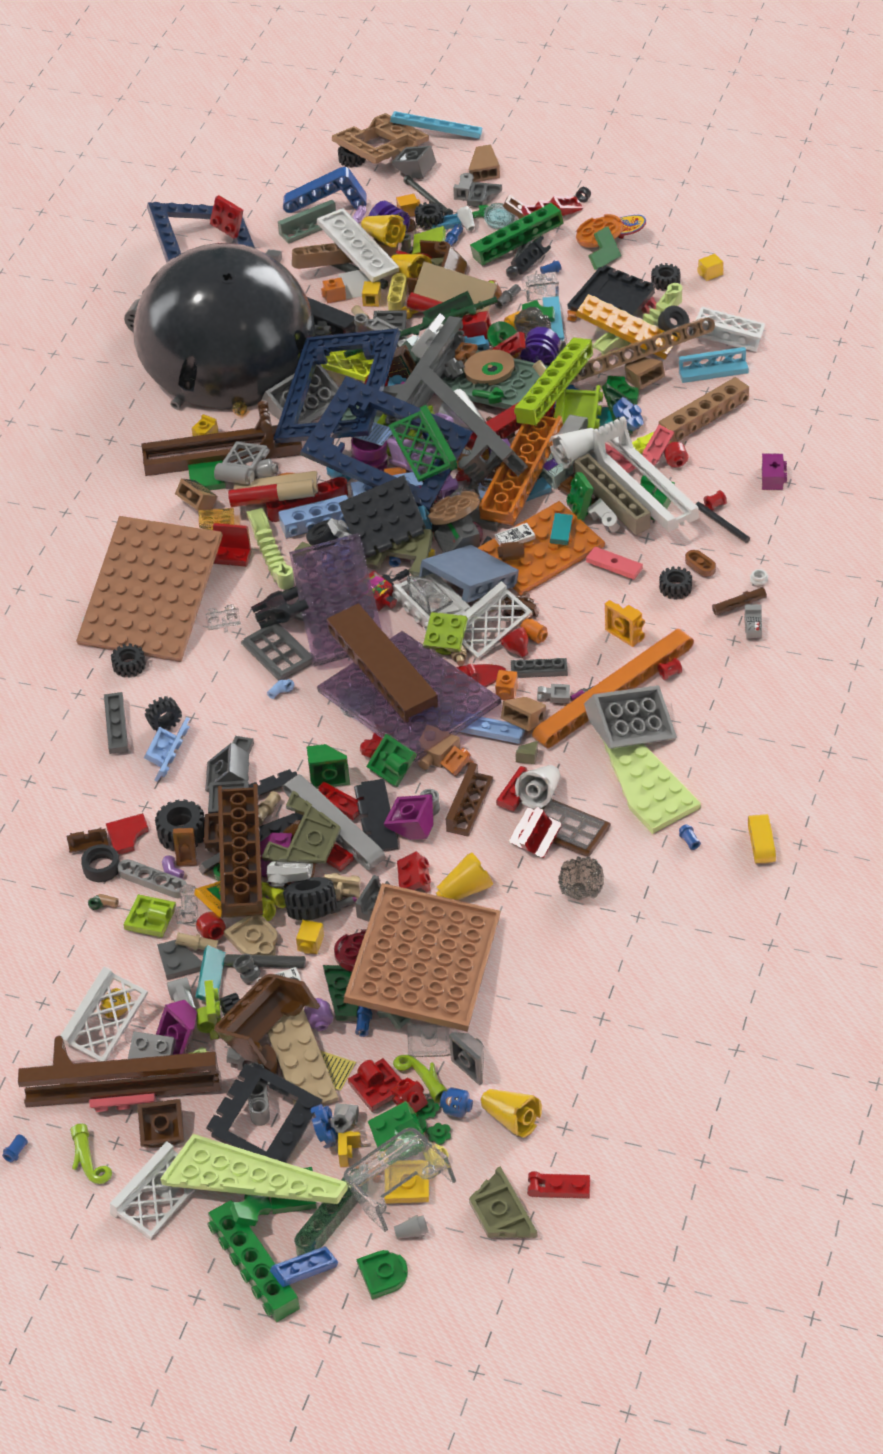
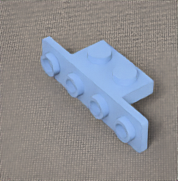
M185 718L177 735L161 727L157 730L144 756V759L160 767L154 781L158 782L161 776H166L170 768L167 764L173 762L176 756L174 750L179 749L183 742L180 739L181 736H185L190 728L187 725L190 718Z

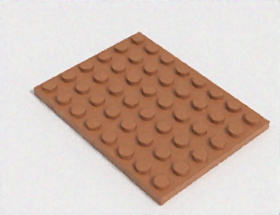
M119 516L76 640L77 644L117 650L118 646L122 648V644L129 646V643H131L132 646L136 644L138 648L141 647L145 656L182 662L223 536L222 533L201 528Z
M382 883L344 996V1002L468 1032L501 911Z

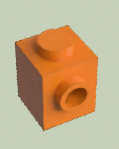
M341 277L322 281L321 295L322 298L325 297L327 304L346 300L345 285Z
M499 670L495 685L496 699H515L518 687L517 672Z

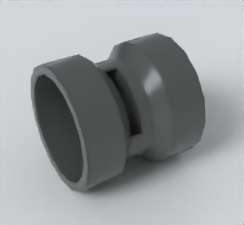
M250 954L239 956L233 963V967L240 973V978L245 983L253 982L260 976L261 971L254 964V959Z

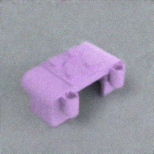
M442 413L435 414L454 423L453 418ZM394 436L390 437L387 443L393 459L389 458V462L413 472ZM406 439L403 442V446L411 448L413 441ZM425 444L417 448L414 447V449L423 451ZM428 445L426 452L434 454L436 447ZM412 453L410 458L411 460L418 461L421 455ZM424 456L422 459V463L429 465L432 461V458ZM420 466L418 471L423 470L425 467Z

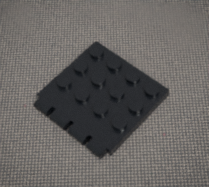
M604 265L603 268L599 267L570 300L567 307L569 310L577 312L589 294L635 317L655 294L656 285L648 281L643 282V279L633 275L630 276L620 270L616 271L615 268Z
M405 475L339 503L350 534L354 536L359 556L363 555L364 559L376 555V549L381 553L392 548L393 542L397 546L409 541V535H412V538H416L425 534L423 529L426 526Z

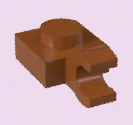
M461 342L455 350V359L461 360L465 364L466 359L474 355L478 350L477 344Z

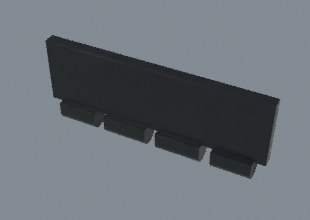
M385 780L361 782V785L354 786L359 815L362 818L363 832L383 851L398 849L396 833L384 826V822L391 810Z

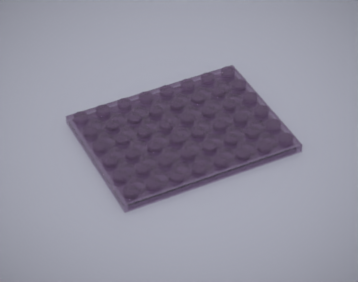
M404 631L394 635L390 640L438 694L437 708L432 706L410 717L409 722L405 723L354 662L317 686L320 694L378 736L383 738L385 734H388L417 753L414 762L427 755L429 749L451 734L456 735L501 704V697L429 648H424L423 644Z

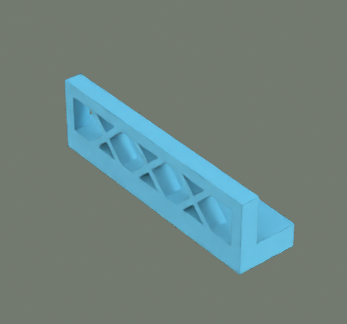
M745 347L679 357V375L682 383L747 374L749 372ZM736 354H741V358L734 359L732 357ZM718 357H726L722 361H716ZM702 359H708L704 364L699 363ZM683 362H692L689 366L683 367Z

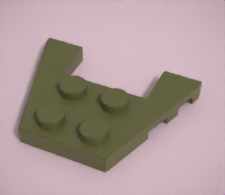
M423 529L425 534L416 538H412V535H409V541L397 546L393 542L392 548L381 553L376 549V555L363 561L364 567L379 570L386 556L410 559L415 561L409 572L411 576L419 577L421 562L423 559L428 558V554L431 551L432 531L430 529Z
M292 791L286 804V809L304 816L289 848L269 841L262 855V860L325 864L341 831V827L324 813L315 809L310 802L301 798L296 791Z

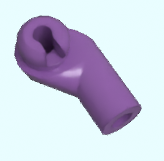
M172 855L165 856L162 860L164 872L182 879L185 872L175 868V858Z

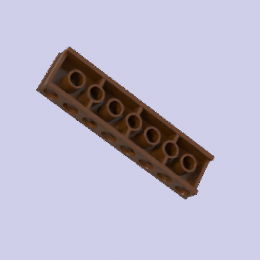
M359 603L327 618L328 632L405 723L409 722L410 717L432 706L434 708L438 707V694Z
M253 784V788L222 789V786H218L222 918L263 915L257 784Z

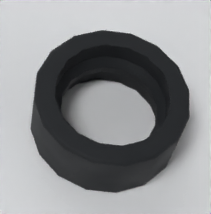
M100 844L88 848L83 853L81 865L87 879L98 883L106 882L118 874L120 860L117 851L113 847ZM99 858L112 860L107 867L101 869L89 866L94 860Z

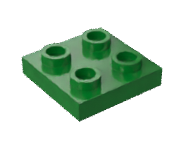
M576 472L575 478L572 479L571 491L567 496L566 502L571 511L577 516V519L584 521L588 515L587 510L592 503L591 497L594 488L585 475L580 472Z
M385 734L366 767L393 786L398 787L417 753L392 736Z

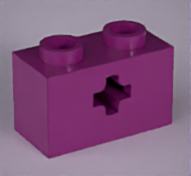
M762 453V490H783V484L787 483V473L784 472L787 471V461H784L783 454Z

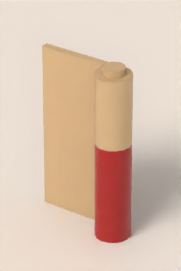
M424 262L414 293L411 292L408 297L407 308L423 313V311L466 291L469 292L473 303L476 304L478 301L482 302L493 298L497 284ZM487 306L482 310H476V313L483 311L489 312L490 306Z
M317 471L258 478L254 479L249 485L235 483L234 489L228 491L230 506L239 507L313 497L318 492Z

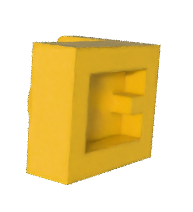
M347 1131L345 1133H338L340 1167H349V1158H353L352 1148H361L360 1132Z

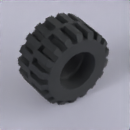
M179 799L175 800V802L170 801L166 806L160 807L161 810L157 811L155 825L159 842L163 844L164 848H170V851H175L173 829L178 828L194 829L196 847H198V843L204 841V812L200 805H195L194 801L188 802L186 799H183V801H179Z
M311 877L306 880L295 881L284 888L283 894L287 915L292 919L313 920L324 917L337 908L334 884L331 879Z

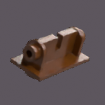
M99 827L98 829L88 830V834H84V831L66 835L69 853L84 851L95 845H109L106 828L102 829Z

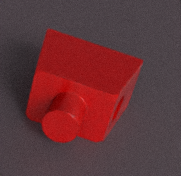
M488 311L463 316V336L471 338L484 335L485 340L488 339V329L492 325Z

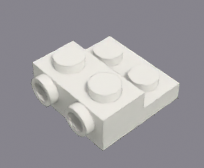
M441 314L434 319L411 349L415 356L420 359L443 327L442 321L445 317Z

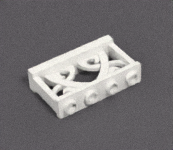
M435 573L427 575L426 578L414 576L400 584L396 583L393 585V597L397 599V602L403 606L407 613L409 612L417 623L423 626L425 631L427 630L431 612L462 615L470 608ZM425 595L429 598L440 597L439 609L421 606L423 596Z

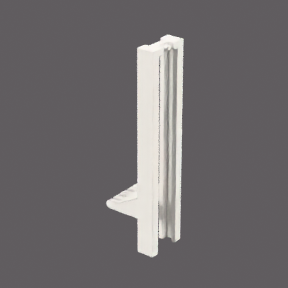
M624 416L620 418V421L618 419L614 420V424L610 422L605 424V427H599V431L598 429L593 430L594 448L586 454L592 456L650 511L651 516L663 528L671 532L679 528V523L683 526L685 525V520L690 523L699 518L698 506L633 447ZM609 442L685 514L675 518L606 453L605 443Z

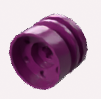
M352 437V458L383 472L384 469H387V440L383 445H378Z

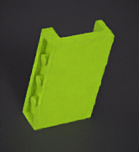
M600 385L596 386V391L565 389L556 401L554 418L562 416L564 424L569 415L586 417L588 419L587 429H599L600 419H598V415L601 416L602 405L599 404L603 402V392H600Z

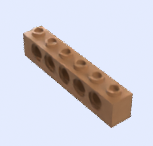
M734 377L659 421L658 425L673 431L674 435L671 442H678L748 401L749 386L737 377Z

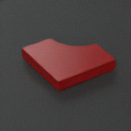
M143 813L105 823L112 847L117 851L118 855L135 851L134 845L136 840L142 834L149 831Z

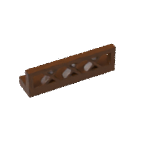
M470 762L445 818L446 832L469 837L493 782V776L478 773V764ZM481 780L486 781V784L478 787L476 782ZM478 793L480 798L472 801L470 796ZM472 807L474 812L465 815L463 811ZM466 822L468 825L466 829L457 827L458 824Z

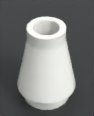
M468 206L458 209L457 217L466 230L472 231L475 229L472 210Z

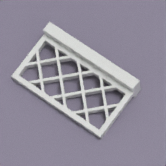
M705 307L700 308L696 320L711 318L716 322L712 332L699 337L739 348L745 347L747 350L757 352L765 327L764 323ZM704 321L702 326L706 330L709 324L707 321Z
M501 581L462 614L468 618L465 633H471V640H463L462 645L479 660L495 647L502 638L515 630L525 619H528L532 615V611L507 590V586ZM508 597L512 600V605H501V601ZM490 610H499L498 617H488V612ZM501 610H512L511 616H501ZM514 610H523L525 614L514 616ZM477 621H485V628H474V624ZM488 621H498V628H487ZM501 621H511V626L508 628H500ZM485 632L484 639H474V633ZM487 632H498V637L487 639ZM484 644V648L478 653L473 649V645Z
M104 966L60 1036L63 1037L64 1044L83 1052L97 1061H107L146 998L148 991L114 974ZM116 980L122 984L123 990L111 993L110 986ZM137 991L141 994L136 1001H128L127 993ZM124 994L126 1004L114 1007L112 997ZM110 998L112 1008L100 1011L99 1003L101 1000ZM128 1008V1016L118 1020L116 1011ZM113 1012L115 1021L103 1024L101 1015ZM99 1016L101 1025L89 1028V1019ZM116 1025L118 1031L116 1035L107 1038L105 1028ZM102 1029L104 1039L92 1042L90 1033ZM88 1034V1044L79 1045L75 1043L80 1035ZM105 1043L106 1051L101 1057L95 1053L93 1046Z
M166 1141L110 1202L111 1215L115 1218L119 1216L150 1240L197 1190L191 1188L187 1190V1188H184V1195L182 1197L172 1198L171 1189L182 1187L155 1185V1178L163 1176L169 1167L168 1164L178 1155L173 1150V1145ZM168 1190L169 1198L156 1200L155 1191ZM153 1191V1200L140 1201V1195L143 1192ZM170 1203V1210L167 1213L158 1214L157 1205ZM154 1205L155 1214L142 1215L141 1206ZM129 1207H138L139 1216H129L125 1211ZM156 1219V1226L151 1231L143 1226L142 1220Z

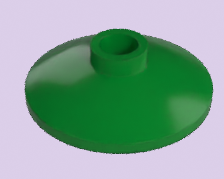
M498 321L489 327L487 338L490 345L494 348L516 334L517 331L509 323Z

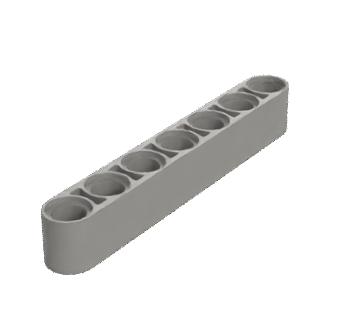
M298 774L283 785V790L288 797H290L292 791H296L301 798L310 802L315 809L324 813L341 827L336 842L353 854V857L365 869L371 870L386 859L383 850L302 775Z

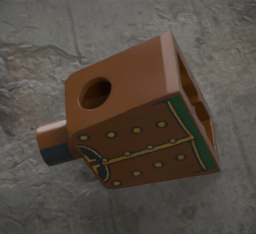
M406 345L396 348L387 376L388 379L389 377L392 378L395 375H400L407 380L416 367V363Z

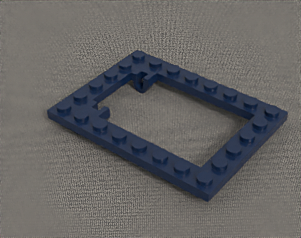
M173 202L147 203V210L166 263L181 254L168 217L211 219L213 206L205 204L192 205L189 203L176 204ZM242 216L239 234L234 239L235 244L255 248Z
M399 329L307 337L273 438L275 443L307 441L317 423H297L316 365L327 364L326 356H330L331 352L363 349L367 360L374 359L366 385L383 392L400 337ZM369 407L362 417L341 420L332 438L370 436L377 409Z
M346 376L303 446L300 455L373 488L397 477L343 454L345 443L340 442L338 446H335L334 438H332L333 433L348 408L356 417L364 416L368 408L373 407L400 420L419 412L420 408ZM432 414L444 438L448 440L447 443L456 461H458L473 431ZM417 418L412 421L411 425L419 427L421 420ZM437 459L433 466L440 467L444 465V462ZM450 468L425 479L421 488L408 483L417 507L424 505L428 512L430 511L452 472Z

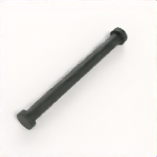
M406 175L403 181L405 184H409L429 202H432V204L434 202L440 204L443 207L444 216L453 214V210L445 207L416 183L412 176Z

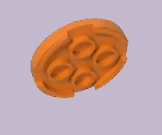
M604 214V217L596 219L592 217L586 220L576 230L578 244L589 248L599 247L594 233L607 226L613 238L616 239L623 230L621 219L616 215Z

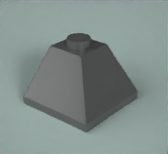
M452 1032L449 1034L451 1061L480 1086L483 1083L484 1069L483 1043L469 1033Z

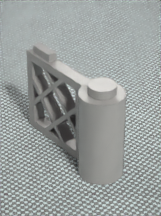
M236 442L224 461L216 465L214 470L215 479L249 485L255 478L254 471L262 458H266L269 449L264 445ZM239 448L246 449L237 453ZM260 451V452L257 453V454H254V455L251 454L252 452ZM249 454V457L240 459V457ZM238 459L237 462L230 463V461ZM253 461V463L251 464V466H249V465H244V464H246V463H248V462Z

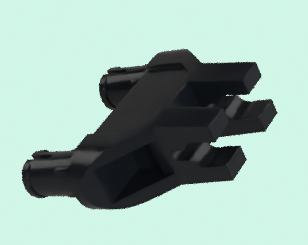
M297 585L283 592L279 590L273 592L263 601L251 607L261 629L273 624L286 623L293 620L295 615L309 610L305 599L292 605L287 604L288 601L301 596Z

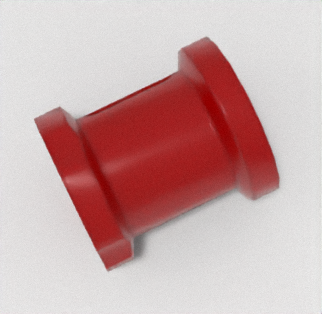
M718 490L712 496L707 495L703 498L704 505L711 510H714L719 505L727 504L726 495L721 490Z
M673 658L666 664H659V675L663 680H667L673 674H681L682 665L677 658Z

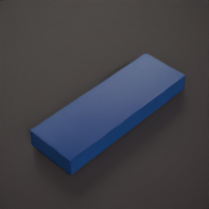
M324 1246L275 1264L271 1267L270 1272L281 1286L285 1287L336 1268L338 1260Z

